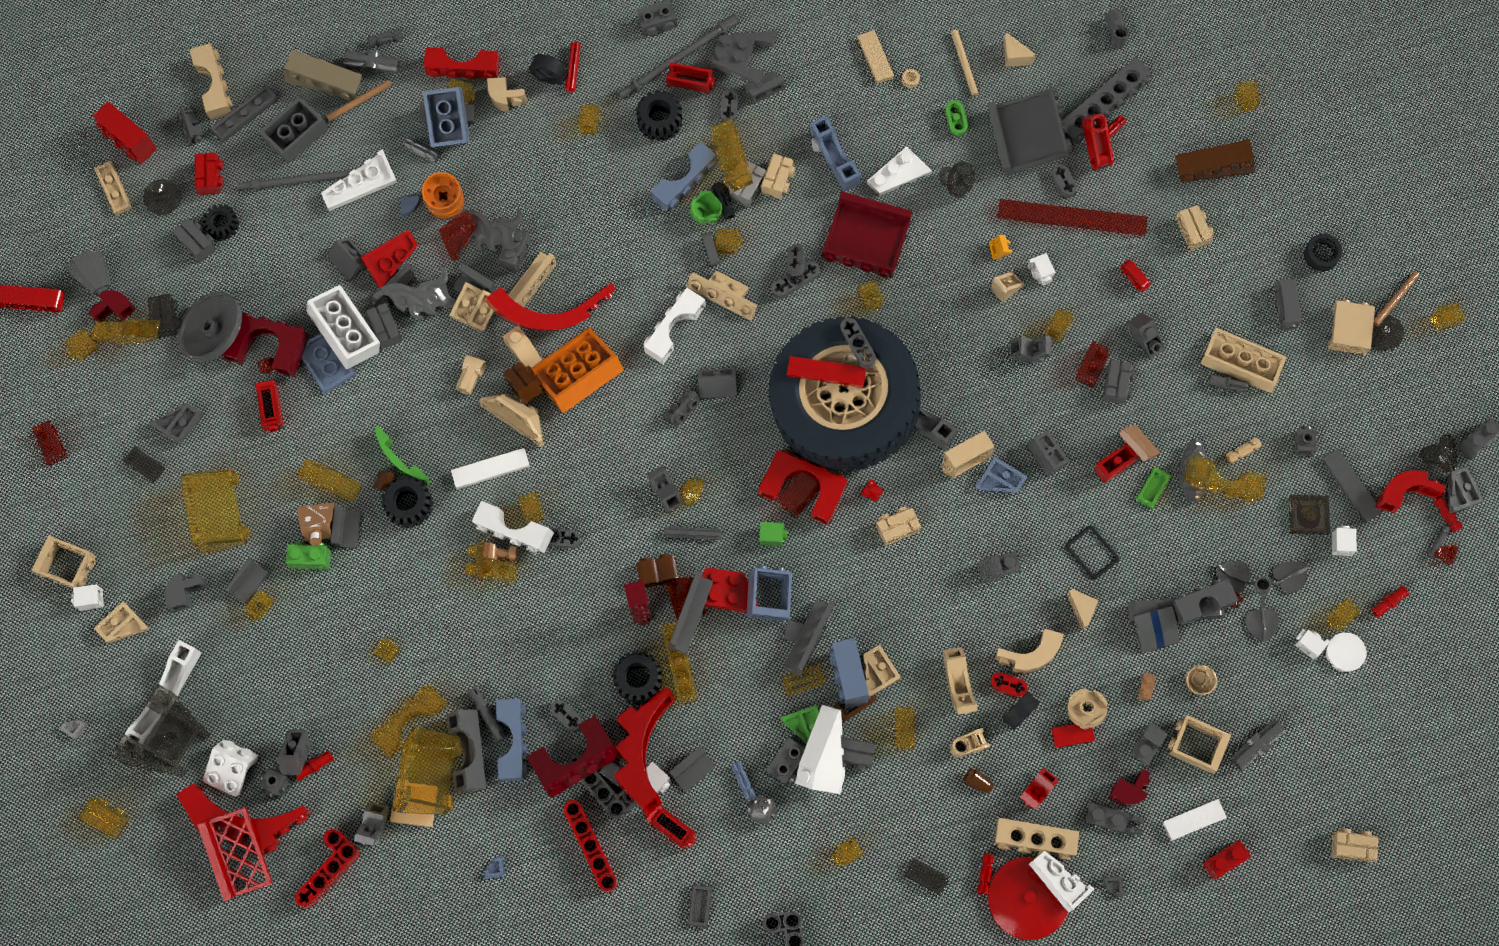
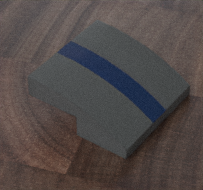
M1172 605L1133 615L1142 653L1180 643Z

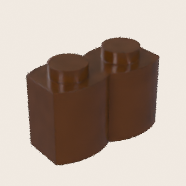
M670 554L660 555L658 559L653 560L651 558H642L639 560L640 562L636 563L639 581H644L645 588L679 582L675 557L670 556Z

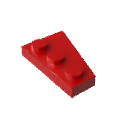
M408 229L360 258L380 289L416 249L418 244Z

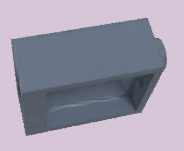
M762 565L756 566V568L749 571L747 617L782 622L789 619L792 572H787L784 568L771 570L767 569V566ZM757 577L781 580L780 609L756 606Z

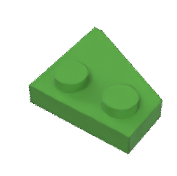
M817 705L780 718L807 745L819 710Z

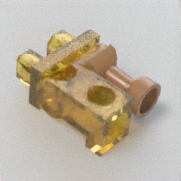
M478 541V545H468L467 556L476 557V562L465 564L466 575L475 576L477 580L516 583V564L514 562L498 561V557H508L509 561L517 562L518 546H510L509 549L497 548L493 543Z

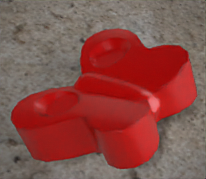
M872 479L867 482L866 487L861 491L863 497L871 498L873 502H876L883 493V489L878 487Z

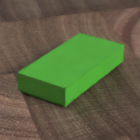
M1154 466L1135 500L1153 509L1171 475Z

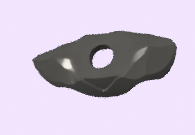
M1197 438L1192 439L1186 445L1178 469V478L1183 488L1184 497L1186 500L1199 503L1202 500L1209 482L1208 460L1203 446ZM1192 466L1199 467L1201 470L1200 475L1193 476L1190 473V468Z

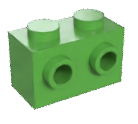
M294 542V545H287L286 564L291 569L329 570L331 551L324 543L318 546L306 545L304 542Z

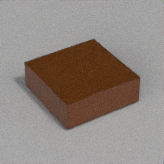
M379 471L372 488L377 491H384L385 487L389 488V482L392 481L394 474L389 471Z

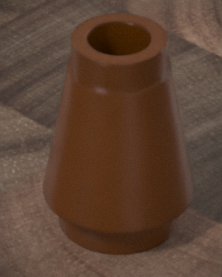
M970 768L963 779L966 786L986 792L987 794L994 787V783L977 768L975 770Z

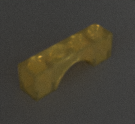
M1195 455L1187 460L1184 482L1190 483L1193 487L1208 488V491L1213 493H1224L1229 498L1238 497L1246 503H1255L1263 498L1266 476L1248 471L1240 475L1236 481H1229L1219 475L1213 460Z
M430 684L423 686L413 700L409 699L402 706L403 709L398 713H393L383 727L379 726L373 731V736L370 739L386 757L390 758L404 745L402 730L410 718L417 715H428L434 718L448 705Z

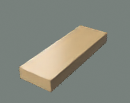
M875 30L858 35L857 39L876 84L894 79V74Z
M112 161L95 167L94 170L113 213L117 216L132 209L133 207Z

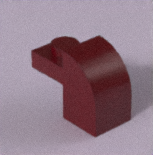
M108 290L98 295L102 301L95 304L88 313L99 324L112 312L123 322L137 309L122 293Z
M1142 769L1133 785L1119 778L1107 798L1127 807L1139 804L1148 796L1141 789L1145 790L1151 779L1148 778L1150 772Z

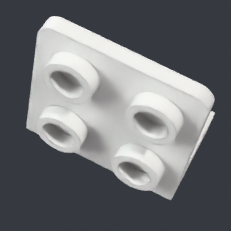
M222 740L212 748L203 781L214 788L237 797L241 793L247 770L257 762L259 755L252 753L249 749L235 745L232 741Z

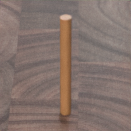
M387 80L327 114L328 121L334 120L392 86L391 82Z
M1413 271L1374 319V326L1378 327L1413 285L1420 276L1418 272Z

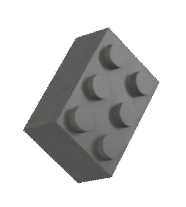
M299 96L259 131V134L264 142L289 164L326 132L328 127L324 119Z

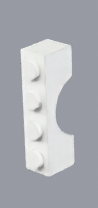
M688 288L678 294L677 302L673 307L670 306L667 309L666 317L663 321H659L656 324L655 332L644 341L645 353L662 364L666 362L674 351L673 343L669 337L672 327L682 320H696L706 307L705 299Z
M483 501L480 502L472 520L477 525V530L487 533V531L493 532V536L504 540V537L510 539V543L518 547L521 544L527 546L526 550L535 554L538 551L545 553L554 533L549 528L532 521L521 529H509L504 522V512L498 507Z

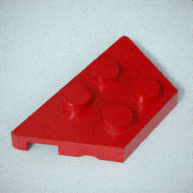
M706 567L701 577L709 579L713 583L704 607L747 613L748 581L745 574Z

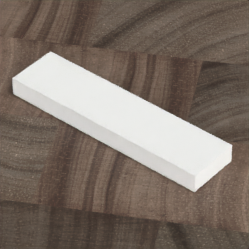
M525 448L453 469L451 473L456 489H460L529 468L530 465Z

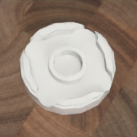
M1351 633L1335 635L1326 646L1327 660L1332 664V667L1341 672H1352L1358 669L1365 662L1367 656L1363 641Z

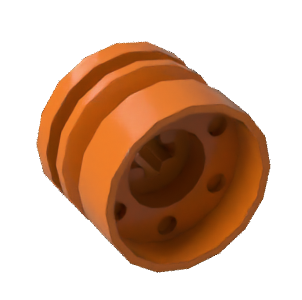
M439 172L429 176L423 183L422 196L427 209L433 216L439 219H449L460 213L465 199L460 184L454 176L449 173Z

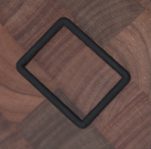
M1093 526L1085 528L1065 545L1066 549L1092 579L1099 578L1120 560V557ZM1090 529L1116 558L1095 576L1070 548L1071 544Z

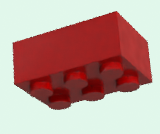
M109 101L92 116L96 121L95 126L101 131L100 133L107 140L111 139L120 151L124 150L133 162L137 160L142 165L157 150L148 135Z

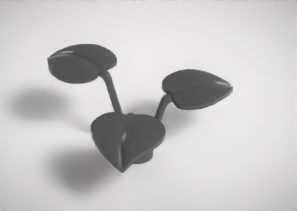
M1240 561L1217 564L1216 574L1217 578L1222 579V581L1229 579L1235 593H1241L1245 585H1254L1256 593L1261 595V610L1254 609L1250 611L1246 616L1245 624L1248 631L1261 642H1266L1276 633L1279 626V617L1273 609L1264 610L1265 595L1270 592L1271 585L1280 584L1281 589L1288 593H1295L1301 590L1306 582L1309 565L1295 561L1283 562L1277 565L1273 570V577L1277 580L1276 582L1265 576L1259 577L1256 581L1247 582L1251 577V571L1245 563Z

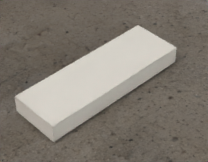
M1219 799L1162 823L1170 841L1227 817Z

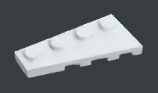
M383 149L372 159L366 160L360 168L352 170L346 178L338 180L321 193L329 211L397 183Z

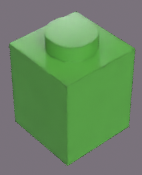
M761 522L760 545L783 547V541H787L788 529H784V523Z

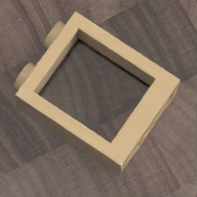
M985 430L944 453L943 465L941 467L945 475H949L953 479L991 458L995 446Z
M48 535L31 571L72 589L82 587L87 581L89 570L95 565L96 556L90 551ZM59 547L84 556L72 582L48 573Z
M1187 715L1183 719H1179L1175 727L1177 734L1175 738L1172 737L1167 747L1170 749L1169 755L1214 774L1217 772L1231 734ZM1186 726L1218 739L1208 764L1177 750Z

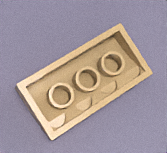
M1215 328L1200 364L1272 393L1286 356Z

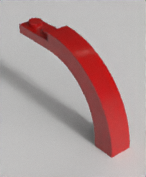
M610 283L576 308L558 314H543L526 309L516 303L502 287L483 300L496 314L516 326L533 331H556L569 328L591 317L587 309L591 312L599 306L597 302L601 299L606 301L612 297V291L616 288L613 283Z

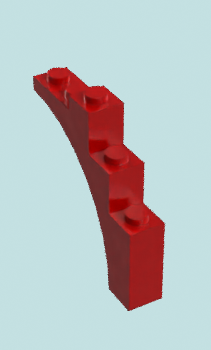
M668 687L658 691L650 701L642 704L639 710L635 711L631 706L616 719L620 728L628 737L620 740L618 745L615 746L618 754L627 765L618 769L614 778L646 816L662 804L660 797L648 778L646 753L649 739L656 723L662 714L676 701Z
M194 783L176 794L198 832L197 825L200 822L228 813L208 799L201 788ZM302 805L289 813L276 817L251 818L263 855L265 853L267 855L277 850V846L281 844L277 836L282 837L291 831L290 828L296 824L301 825L308 820L307 817L311 813L306 806ZM235 815L232 822L243 827L245 819ZM222 821L214 822L216 830L219 831L218 828H220L224 833L228 824ZM230 826L226 835L236 840L240 830ZM243 832L239 842L245 843L248 840L247 837L251 838V836Z

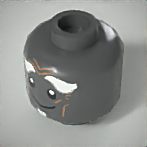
M756 796L749 802L747 815H750L751 821L769 824L771 819H776L778 808L775 807L773 799Z

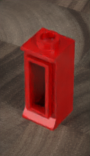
M670 62V74L666 76L667 87L673 86L710 94V89L714 88L716 80L713 77V70ZM680 76V77H686V78H691V79H696V80H702V81H705V83L697 82V81H691V80H686V79H680V78H677V77Z
M274 380L255 383L261 427L265 432H277L279 429L284 428L278 385ZM270 390L274 417L266 418L263 392Z
M661 805L645 819L683 850L687 847L690 849L697 840L695 838L697 835L695 831ZM662 813L687 832L682 840L656 821Z

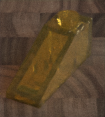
M306 458L297 475L304 483L352 502L355 501L362 484Z

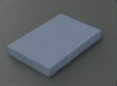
M321 333L307 341L301 359L324 395L356 376L352 367L347 370L345 369Z

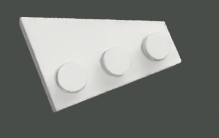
M906 146L868 179L867 185L877 195L881 196L899 188L903 184L914 182L922 176L932 174V170Z
M1045 851L1029 863L1068 913L1074 910L1094 890L1090 885L1086 886L1080 882V877L1076 874L1071 875L1064 869V865Z

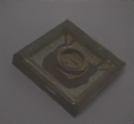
M1288 496L1290 534H1330L1329 496Z

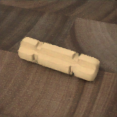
M1253 438L1249 443L1246 442L1234 449V452L1230 451L1226 454L1228 462L1234 463L1238 461V458L1241 459L1252 453L1254 449L1261 448V441L1258 438Z

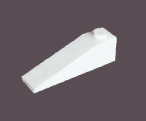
M822 705L799 763L795 784L813 790L841 794L845 777V767L842 766L844 750L841 748V710Z

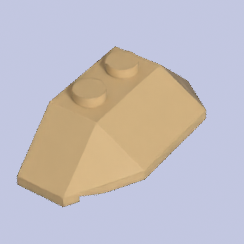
M508 393L480 398L479 403L481 407L541 448L544 446L540 418L537 414L538 411L531 405L527 407L518 396L514 395L512 397Z

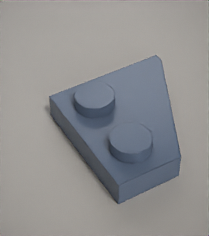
M994 457L975 489L1017 494L1028 477L997 457Z

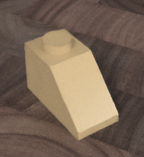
M519 326L503 336L505 344L518 361L522 362L525 366L529 365L532 368L542 361L536 349Z

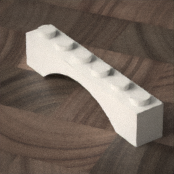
M178 640L168 658L165 671L155 693L139 717L127 729L118 745L119 747L141 758L144 756L202 654L200 651Z

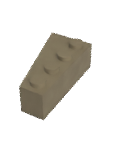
M291 50L284 70V83L331 94L345 100L356 98L362 80V75L295 50Z

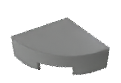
M73 720L63 723L59 729L72 739L77 740L88 724L81 720Z

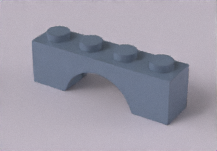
M825 115L811 122L810 134L843 191L845 192L859 185L861 174L853 160L848 159L843 152L835 129L828 117Z
M701 141L688 153L691 168L685 177L676 181L662 179L650 191L651 199L666 212L671 208H676L680 202L679 200L683 196L689 195L692 187L696 183H701L705 174L708 171L711 172L717 166V155Z
M520 698L496 700V720L508 726L513 735L511 749L506 755L498 759V779L500 782L525 780L524 775H528L527 763H524V755H527V744L523 743V735H526V723H523L522 716L526 715L525 704H522Z

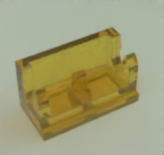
M895 706V749H915L913 707L902 708L901 706Z

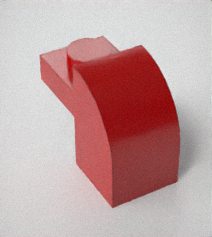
M1043 767L1020 798L1023 799V802L1028 807H1033L1036 810L1058 783L1059 779Z

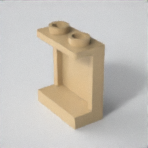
M1349 300L1336 301L1332 309L1334 311L1332 338L1329 341L1328 349L1366 355L1371 349L1375 306H1369L1368 303H1350Z

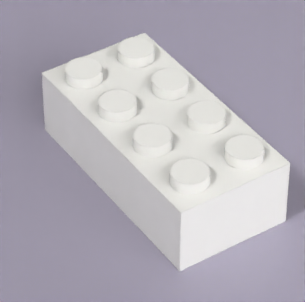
M340 285L307 301L308 315L346 370L379 353V340Z

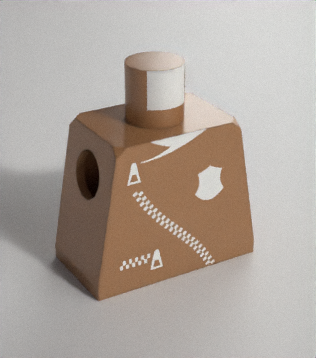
M334 502L297 507L303 538L305 541H310L311 545L318 546L323 539L331 538L335 509Z

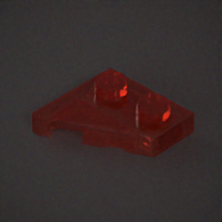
M463 211L438 229L447 252L453 261L458 260L459 256L457 254L462 246H466L470 235L473 234L476 228L469 211Z

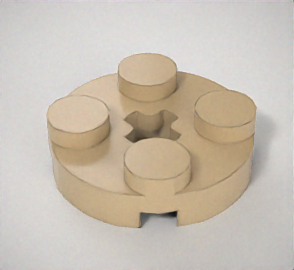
M1080 689L1070 696L1067 705L1068 716L1081 729L1096 727L1106 718L1107 701L1098 691ZM1083 705L1091 706V711L1085 712Z

